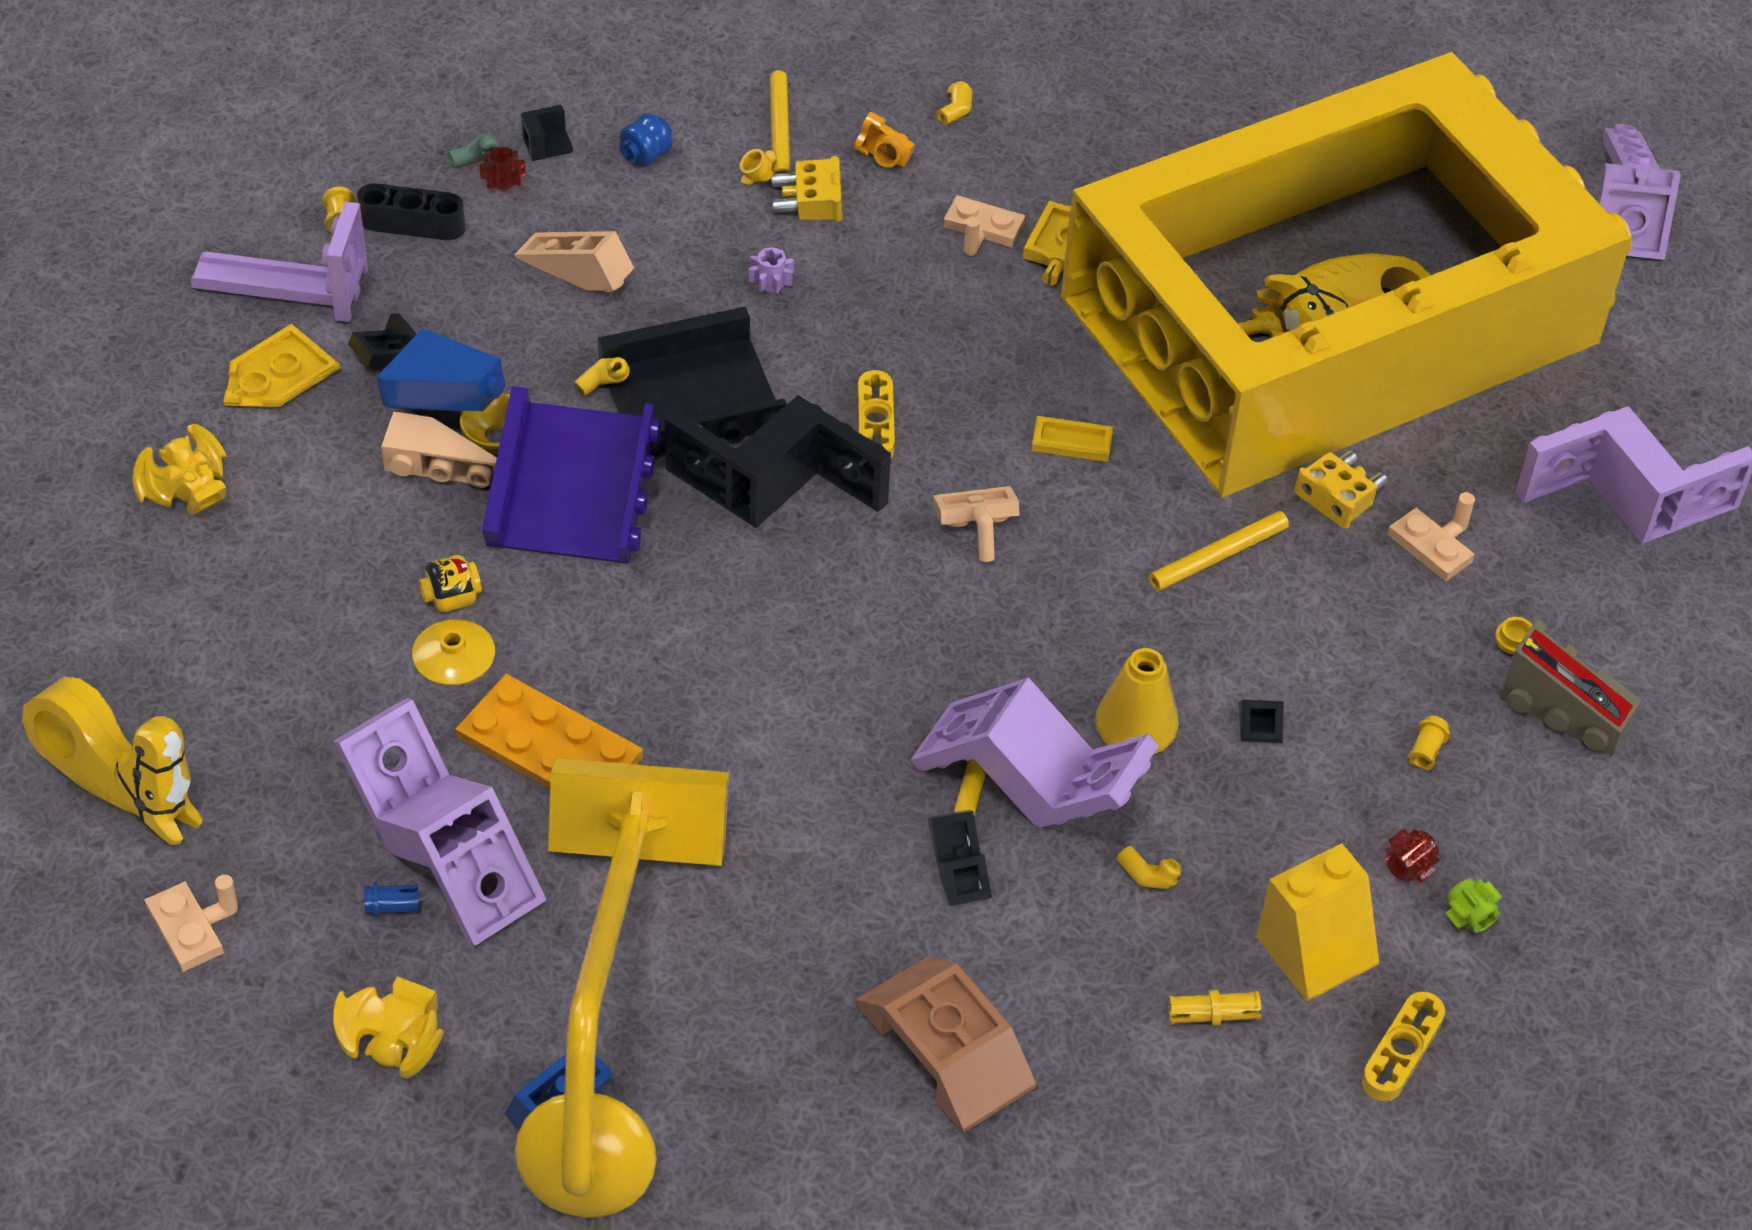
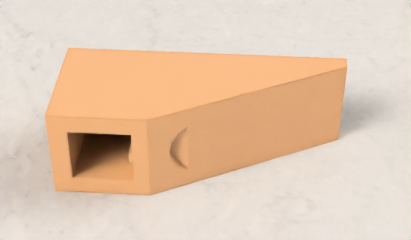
M393 412L381 446L384 471H391L399 476L411 474L430 477L438 482L451 480L470 483L478 488L491 486L497 457L433 417Z

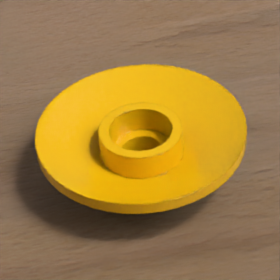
M460 619L445 620L429 626L417 637L412 648V659L418 672L428 680L442 685H461L474 681L490 668L495 657V644L491 635L480 625ZM450 643H458L457 645H454V646L447 645V644H450Z

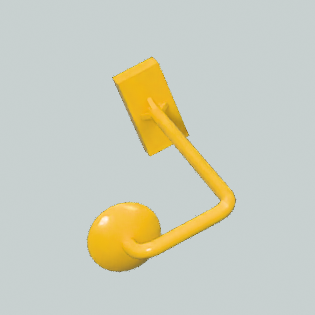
M555 758L550 777L548 851L612 857L570 1008L566 1046L565 1094L545 1101L525 1118L518 1131L515 1145L517 1169L523 1183L537 1199L563 1214L581 1218H594L618 1213L633 1205L645 1193L654 1177L657 1163L656 1147L648 1126L635 1111L623 1102L607 1095L594 1093L596 1041L600 1008L639 859L722 866L726 839L729 772Z

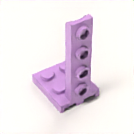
M1617 124L1615 129L1604 128L1603 143L1613 164L1605 163L1598 203L1608 213L1613 212L1620 215L1627 223L1632 237V247L1627 256L1665 260L1681 174L1675 170L1660 169L1641 132L1636 131V127Z
M345 202L340 217H334L331 242L325 243L323 247V266L202 252L190 281L191 288L333 306L336 321L350 322L352 318L350 308L352 300L357 301L361 291L359 279L361 274H367L368 271L360 203Z

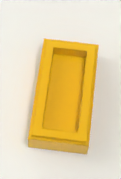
M1037 416L1031 451L1109 462L1114 427Z

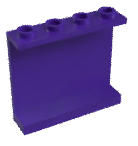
M512 386L482 527L486 545L629 564L632 551L638 552L640 547L641 528L636 527L638 515H645L647 510L648 492L643 491L645 478L652 479L654 472L655 456L650 455L652 443H659L661 434V420L655 418L654 405L645 403L643 416L534 403L530 401L528 388Z

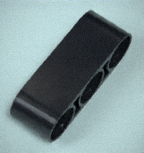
M379 183L364 185L357 192V203H360L362 224L367 230L438 240H455L465 232L464 204L462 198L457 194Z

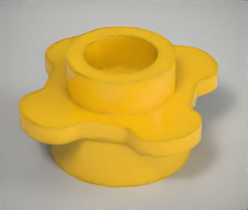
M753 149L747 152L740 161V170L744 173L741 182L746 186H750L756 181L766 182L770 180L774 174L772 164L776 159V154L771 150L764 153L761 149Z

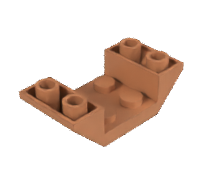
M927 956L855 999L856 1006L882 1036L893 1029L937 1081L935 1101L962 1134L1036 1088L1035 1079L1012 1027L955 962Z

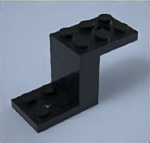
M799 395L738 448H734L726 439L715 436L704 429L696 420L689 419L676 410L665 418L666 470L755 528L763 523L816 474L876 512H879L888 504L891 452L887 451L881 444L873 442L855 431L849 424L842 423L826 413L819 405L810 403Z

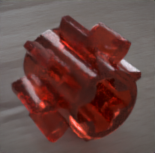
M496 147L490 150L489 153H484V163L479 164L480 179H487V188L489 189L495 188L505 192L515 185L521 186V176L526 175L525 160H518V151H513L508 147Z
M1403 828L1389 839L1391 846L1386 849L1387 855L1385 860L1389 870L1395 877L1402 881H1407L1408 879L1411 881L1416 877L1422 883L1436 872L1434 865L1439 862V858H1437L1439 856V848L1435 840L1428 833L1421 830L1417 831L1416 829L1408 833Z

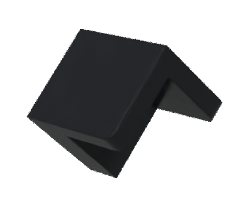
M562 105L521 113L522 138L532 161L573 152V146L566 132L565 111Z

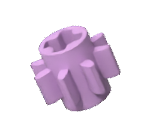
M772 247L765 248L758 253V256L750 257L748 281L749 283L757 282L760 292L779 293V290L784 285L792 286L794 260L786 259L783 250Z

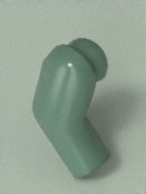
M481 133L466 146L447 151L448 161L453 168L485 160L498 154L500 144L495 135Z

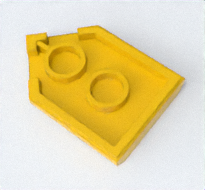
M291 323L230 361L229 380L223 403L224 406L280 407L341 367L336 360Z

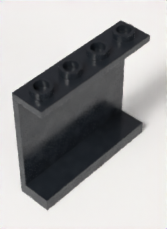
M746 306L598 337L599 360L620 357L626 360L629 366V376L624 381L618 384H607L618 413L643 416L645 403L654 405L655 418L661 420L659 443H652L650 455H654L655 459L665 456V418L674 410L689 419L696 420L704 429L715 436L733 443L742 437L754 434L787 405L784 398L775 399L750 340V315Z

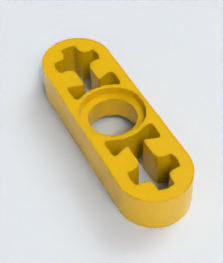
M867 371L860 376L858 381L859 433L873 441V435H880V444L887 451L891 452L892 458L895 444L893 380L883 371ZM871 386H879V399H872ZM878 413L885 416L886 419L875 423L869 421L866 416Z
M1417 992L1406 1000L1365 1067L1362 1086L1371 1098L1378 1101H1391L1397 1098L1442 1025L1445 1016V1006L1436 995L1429 992ZM1426 1008L1431 1011L1430 1016H1426L1420 1025V1029H1417L1413 1026L1417 1012ZM1396 1039L1408 1040L1414 1045L1416 1051L1410 1055L1399 1054L1393 1049L1391 1042ZM1389 1062L1395 1066L1390 1081H1386L1384 1085L1376 1082L1377 1076L1380 1077Z

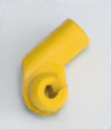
M1132 846L1123 849L1116 858L1123 869L1141 887L1167 890L1177 884V878L1182 872L1179 863L1171 858L1161 860L1159 865L1148 864Z

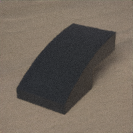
M968 809L928 817L940 878L949 906L991 898L992 894L985 855L980 852L973 810Z

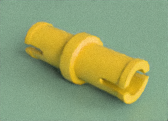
M1209 990L1208 995L1169 996L1168 998L1171 1025L1176 1023L1210 1022L1211 1026H1220L1221 1021L1261 1020L1259 991L1219 994L1218 990Z

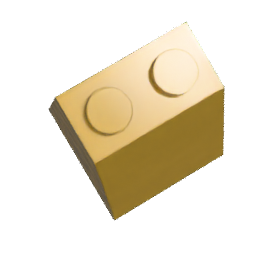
M1343 843L1269 879L1256 937L1306 1001L1379 964L1369 876Z

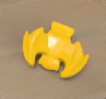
M198 424L189 425L187 427L188 435L185 438L173 439L164 446V449L158 451L161 458L167 463L164 467L155 464L151 447L142 450L135 461L132 473L133 488L138 501L143 503L144 499L147 498L156 504L172 507L173 499L179 498L187 502V510L192 516L224 499L227 489L220 480L223 478L222 458L226 459L227 455L216 437L209 430ZM189 436L196 445L195 451L191 449Z
M397 977L393 983V993L383 998L378 996L376 987L373 986L360 990L350 997H346L345 993L340 991L335 1001L333 1011L334 1031L346 1055L356 1059L359 1055L361 1037L370 1034L374 1038L367 1045L365 1050L366 1056H371L374 1061L382 1066H397L400 1077L405 1079L418 1073L428 1063L444 1034L443 1029L437 1030L436 1012L438 1010L436 991ZM406 1048L408 1053L401 1063L403 1049Z

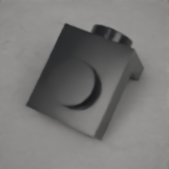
M391 313L385 330L353 332L348 345L367 368L386 367L416 336V332L400 313Z

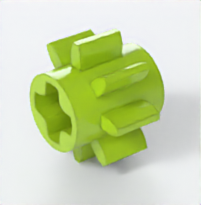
M1468 878L1458 883L1449 892L1447 899L1452 908L1445 914L1458 930L1465 927L1466 930L1471 928L1475 933H1479L1489 928L1499 918V907L1495 903L1502 896L1490 882L1484 883L1481 879L1476 883L1474 879Z

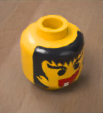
M454 555L431 561L425 567V578L419 579V587L424 603L432 602L435 609L439 612H448L471 606L475 603L477 594L482 592L481 580L475 562H468L462 555Z

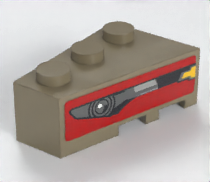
M1537 618L1514 652L1500 699L1507 702L1513 710L1520 713H1528L1544 721L1552 730L1565 732L1583 741L1591 750L1603 751L1613 756L1632 727L1642 700L1602 668L1595 672L1576 657L1579 650L1570 643L1565 647L1544 632L1548 626Z

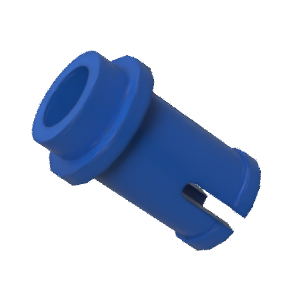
M373 882V886H364L365 913H373L374 917H378L379 912L418 913V884L378 886V882Z

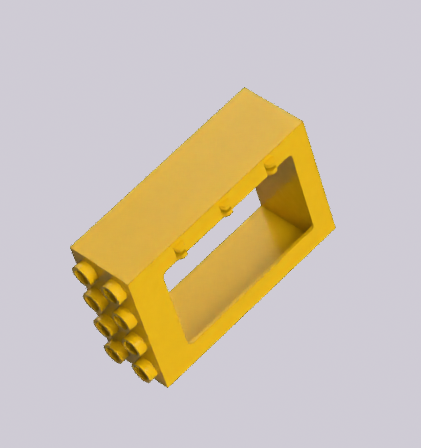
M1449 52L1074 189L1061 298L1223 498L1323 457L1328 452L1333 453L1599 344L1610 308L1615 303L1616 288L1626 256L1632 247V237L1624 219L1616 213H1608L1588 193L1579 173L1571 166H1562L1540 143L1539 136L1532 124L1524 119L1518 120L1496 98L1494 88L1489 80L1483 75H1474L1453 52ZM1426 166L1501 246L1497 250L1421 280L1403 284L1398 289L1316 321L1306 322L1293 330L1262 342H1254L1248 337L1183 260V258Z

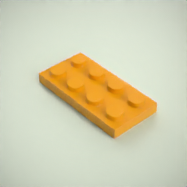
M505 674L455 728L457 738L550 789L551 770L555 758L636 765L643 758V748L508 674Z

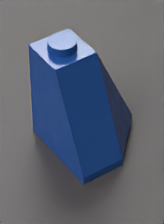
M424 328L377 376L384 406L414 411H484L494 399H497L502 394L505 388L500 358Z

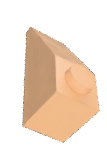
M616 231L537 232L514 254L517 259L586 291H614L623 285L624 279L634 269Z

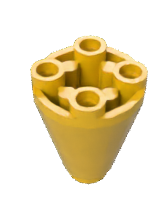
M1141 648L1134 651L1127 658L1102 697L1096 711L1095 725L1097 732L1107 745L1149 733L1159 745L1154 753L1156 754L1165 750L1174 741L1179 727L1178 712L1166 663L1162 655L1156 650Z

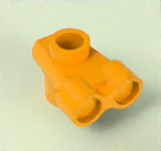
M870 112L862 125L861 133L853 149L867 157L870 153L873 154L876 162L883 167L899 165L904 168L910 160L916 144L910 141L903 133L896 132L885 124L886 119Z

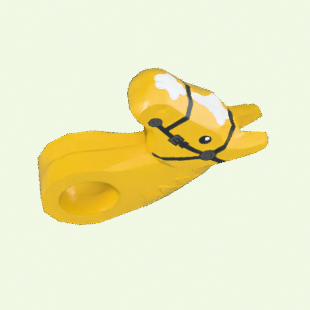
M1376 253L1340 256L1313 264L1295 275H1269L1264 279L1265 286L1269 288L1257 290L1256 297L1259 302L1273 305L1280 309L1286 329L1290 331L1306 322L1316 321L1385 294L1382 288L1395 290L1403 284L1421 280L1431 276V274L1416 261L1403 256Z
M67 676L59 679L24 705L22 722L29 741L42 757L75 784L117 808L138 815L158 836L170 845H178L183 840V836L174 818L197 829L200 827L203 818L187 796L191 775L185 757L183 733L174 720L165 716L150 718L138 727L132 746L125 738L112 709L101 694L82 679Z

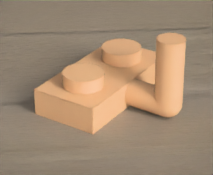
M957 195L944 218L943 227L964 233L963 251L966 255L973 256L977 253L984 239L1013 248L1025 224L1026 215Z
M1011 486L933 495V509L941 525L962 527L970 521H976L979 560L990 562L995 559L993 522H1002L1008 519V517L1019 516V500Z
M1468 492L1460 494L1453 520L1443 527H1440L1418 508H1414L1390 525L1387 535L1446 582L1473 562L1475 554L1455 539V537L1467 529L1475 497Z
M220 875L216 878L215 887L219 902L204 909L200 908L186 881L144 899L147 910L182 972L224 953L223 947L211 925L234 915L238 910L233 879L229 875Z

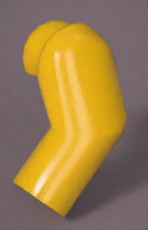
M958 81L952 83L947 93H951V103L936 112L937 119L945 126L969 114L972 110L973 93L966 82Z
M620 357L600 359L573 382V386L586 397L599 385L621 383L629 376L628 363Z

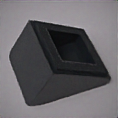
M1242 699L1239 702L1241 741L1283 743L1284 701Z

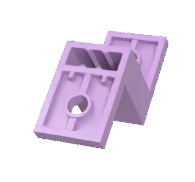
M1627 406L1614 412H1605L1599 417L1581 424H1572L1566 429L1548 436H1539L1531 441L1515 493L1525 503L1589 479L1643 544L1738 508L1752 474V450L1748 446L1735 452H1725L1716 459L1703 464H1693L1683 471L1632 409Z
M1027 677L950 703L910 761L917 769L927 771L936 767L943 769L953 762L962 759L969 761L974 758L1032 824L1041 828L1052 824L1061 825L1074 818L1082 816L1087 818L1100 811L1108 809L1117 810L1122 807L1131 797L1130 790L1136 780L1150 768L1151 762L1149 760L1159 745L1148 733L1093 750L1031 679Z
M403 699L333 741L386 849L392 855L431 869L465 939L470 945L476 946L547 900L493 788L449 775L412 699ZM396 746L400 752V761L395 768L387 770L383 765V755L388 748ZM494 872L498 881L497 887L492 894L484 896L480 888L481 881L486 874Z

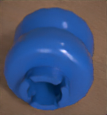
M645 113L635 123H631L621 130L620 151L626 160L630 158L629 162H636L641 166H649L657 157L671 150L673 142L671 126L666 120L663 121L662 117Z

